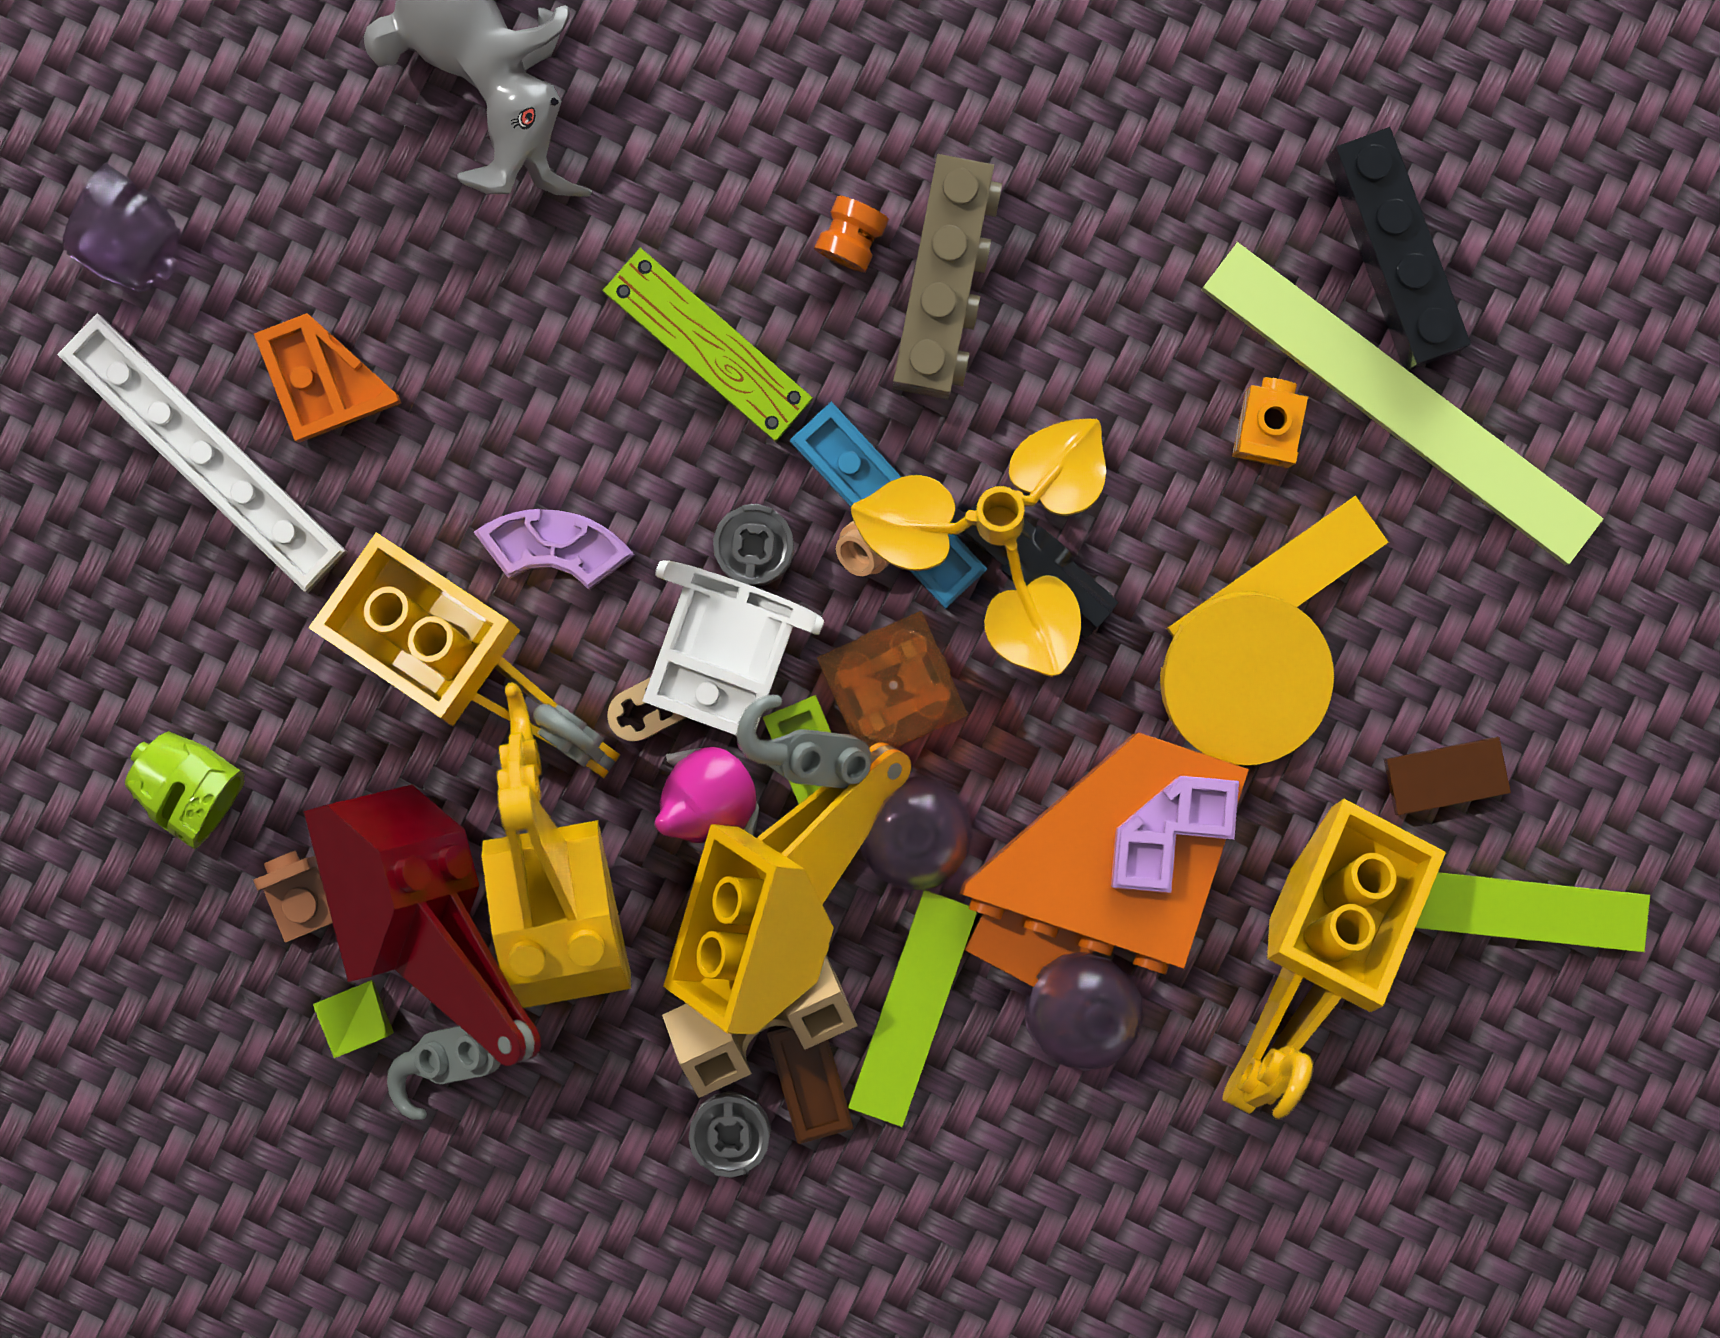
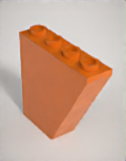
M1139 732L1132 734L962 883L959 894L972 898L968 908L970 910L1001 920L1006 909L1027 916L1024 928L1054 938L1057 937L1059 928L1081 934L1078 946L1108 956L1112 955L1114 946L1136 953L1133 964L1165 975L1169 964L1185 968L1226 839L1176 834L1171 893L1111 887L1116 828L1178 776L1239 781V801L1249 769Z

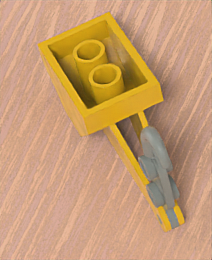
M377 532L309 626L319 636L451 726H454L471 700L510 721L508 709L478 693L482 684L495 668L509 681L518 685L521 691L538 704L533 713L534 720L538 726L531 723L533 735L553 745L583 767L586 766L602 778L606 777L620 757L618 752L603 742L604 738L586 726L587 724L577 716L555 703L502 657L519 633L520 629Z
M778 695L763 696L752 702L745 709L737 728L739 748L748 759L759 764L768 765L782 777L793 783L822 787L757 838L739 826L711 824L663 987L726 1033L756 1034L818 982L834 929L823 907V903L889 802L906 782L911 771V761L905 753L884 742L876 743L869 748L864 741L853 735L799 729L770 741L760 740L756 735L757 722L766 710L779 707L782 704V698Z

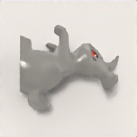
M396 0L395 10L392 14L380 17L367 26L364 34V46L368 56L378 67L396 64L400 55L410 49L417 52L425 62L448 73L465 78L483 96L487 104V124L494 148V160L488 166L459 172L457 174L459 182L485 194H511L517 173L522 165H524L535 186L555 195L588 197L592 194L591 189L571 183L550 171L546 156L552 130L562 101L553 85L526 73V70L538 62L552 56L560 34L569 21L570 10L566 5L556 7L554 12L546 8H538V27L514 31L507 28L495 0Z

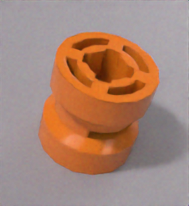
M837 196L831 209L833 221L829 230L821 232L814 250L837 264L865 273L873 256L870 250L874 239L883 235L889 218L878 210L845 196Z

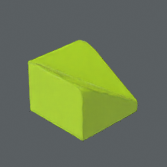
M373 980L313 1004L334 1058L384 1039L394 1033Z

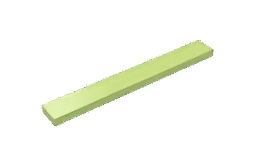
M1239 242L1235 244L1201 289V291L1563 565L1571 563L1602 522L1603 518Z

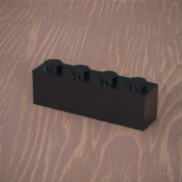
M1391 127L1336 146L1326 158V162L1402 366L1409 371L1456 354L1471 345Z

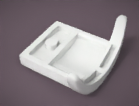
M667 560L660 561L655 575L658 578L684 587L642 701L737 735L738 723L745 709L755 700L769 695L793 627L795 626L819 635L824 620L817 613L797 603L748 584L683 563Z

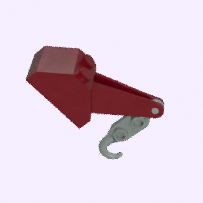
M413 784L304 811L348 982L396 970L458 1025L425 1034L409 1052H405L393 1060L388 1070L387 1086L389 1096L399 1112L411 1120H423L427 1116L426 1110L415 1107L408 1098L406 1079L409 1075L415 1074L429 1079L436 1084H445L485 1076L495 1072L500 1064L511 1066L534 1058L538 1054L541 1045L539 1032L517 1000L469 915L480 885L465 829Z

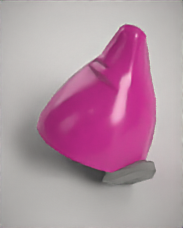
M718 747L696 748L666 754L667 762L674 766L665 782L659 803L660 813L654 823L661 834L681 838L693 843H705L711 824L739 826L754 836L759 813L756 789L749 772L738 758Z

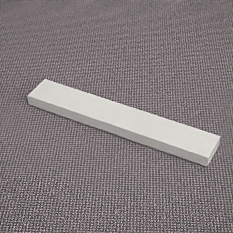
M97 313L57 354L304 592L309 593L348 552L101 315Z

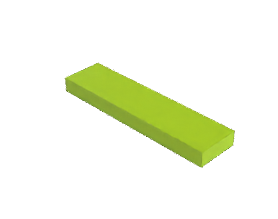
M1438 872L1415 928L1645 952L1650 895Z
M923 889L848 1105L849 1109L903 1127L977 915L976 911L968 909V904Z

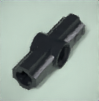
M978 501L974 504V506H973L970 510H976V511H977V503H978ZM1024 518L1023 529L1016 542L1026 586L1035 579L1046 575L1055 576L1067 584L1078 601L1081 614L1080 636L1087 639L1119 602L1112 597L1111 593L1099 585L1093 577L1086 574L1074 563L1076 558L1054 536L1039 525L1034 527ZM972 525L964 530V534L1001 564L999 569L1013 582L1005 546L993 545L985 541L979 534L976 525Z

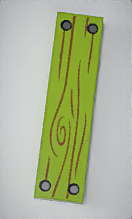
M642 248L637 250L603 289L604 294L775 443L813 401V397Z

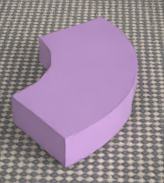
M531 509L514 512L492 520L474 531L475 535L509 579L529 569L554 568L572 574L590 590L635 556L623 541L601 524L581 515L559 510Z

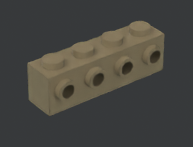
M937 154L892 389L948 400L952 384L963 386L970 352L959 350L962 329L974 330L980 302L979 295L969 294L973 272L985 274L991 239L980 236L984 216L996 217L1002 183L991 181L994 164Z

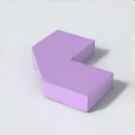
M1178 776L1116 828L1111 887L1171 893L1176 834L1234 839L1239 781Z

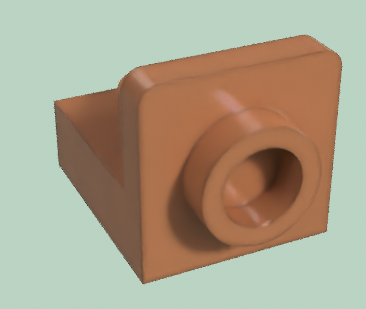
M293 851L264 863L267 874L253 881L257 891H264L285 943L333 923L315 856L300 860L297 852Z

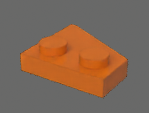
M308 313L254 333L293 438L298 443L401 404L397 393Z

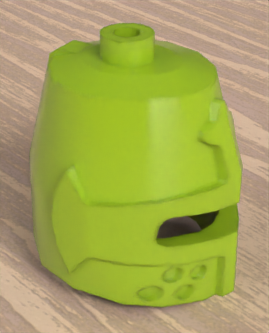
M167 731L159 735L150 744L143 741L136 747L130 758L134 764L126 776L125 787L132 794L133 798L146 810L148 817L193 849H196L209 837L232 806L244 786L245 774L207 746Z

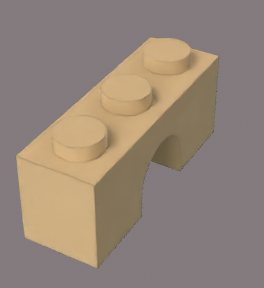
M827 955L824 959L818 982L756 1034L726 1033L688 1004H684L662 1015L679 1064L698 1098L752 1074L746 1060V1050L751 1040L759 1032L767 1028L786 1026L795 1030L804 1050L857 1026L841 984Z

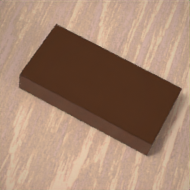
M1491 737L1384 759L1395 815L1511 793L1500 737Z
M784 1026L767 1031L797 1143L801 1144L853 1129L852 1119L829 1039L804 1050L795 1030Z

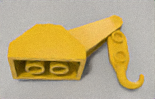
M508 683L505 687V694L507 696L510 717L509 744L499 746L502 770L497 771L499 807L507 836L484 840L482 846V862L491 931L500 970L522 1008L631 989V971L599 822L596 820L556 827L538 801L541 800L538 775L542 774L537 742L533 739L530 718L523 694L518 685ZM527 829L528 833H519V830Z
M1346 799L1331 807L1291 868L1269 919L1267 959L1282 966V969L1245 1052L1226 1084L1222 1097L1223 1101L1250 1114L1255 1108L1266 1103L1272 1105L1284 1093L1279 1104L1273 1109V1116L1281 1119L1292 1111L1305 1092L1313 1072L1311 1057L1300 1053L1299 1050L1340 999L1344 998L1369 1012L1383 1007L1446 854L1445 851ZM1305 978L1315 983L1273 1046L1262 1059L1302 979Z

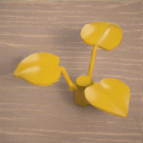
M1075 419L1060 422L1037 431L1027 437L1017 447L1010 460L1009 477L1017 489L1030 494L1029 496H1024L1021 491H1014L1004 486L990 488L979 498L977 511L968 510L964 518L956 523H951L955 514V503L950 492L939 481L931 477L910 475L895 479L882 486L870 496L854 503L851 506L854 523L863 540L879 557L898 568L910 571L928 570L942 564L949 554L948 534H960L972 525L977 526L979 534L988 543L1004 545L1016 590L1003 591L990 602L984 619L988 642L1000 657L1013 665L1049 677L1060 675L1071 662L1079 643L1081 614L1078 601L1068 585L1055 576L1046 575L1039 577L1026 586L1016 539L1023 529L1024 506L1032 507L1040 500L1043 507L1050 513L1068 516L1085 511L1098 500L1102 493L1106 476L1100 421L1098 419Z

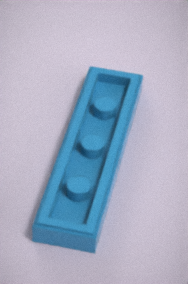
M832 402L789 440L850 508L854 503L870 496L882 486L901 477ZM948 534L949 554L942 564L928 570L910 571L944 609L987 570L979 559L954 534Z

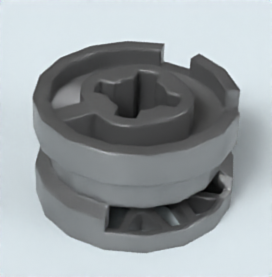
M760 504L742 505L727 513L717 525L713 538L714 556L722 571L731 579L750 586H765L779 579L789 568L794 554L793 535L786 520L772 508Z
M728 1091L715 1094L700 1105L691 1121L688 1139L692 1155L700 1166L705 1167L717 1176L731 1178L744 1175L756 1165H759L767 1152L771 1129L768 1116L759 1102L744 1093Z

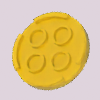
M1246 591L1225 594L1199 606L1181 622L1179 630L1169 645L1164 665L1161 667L1160 689L1165 710L1172 724L1192 746L1205 755L1235 765H1257L1274 761L1291 753L1315 732L1322 722L1331 701L1334 668L1332 656L1323 634L1312 619L1303 611L1280 598Z

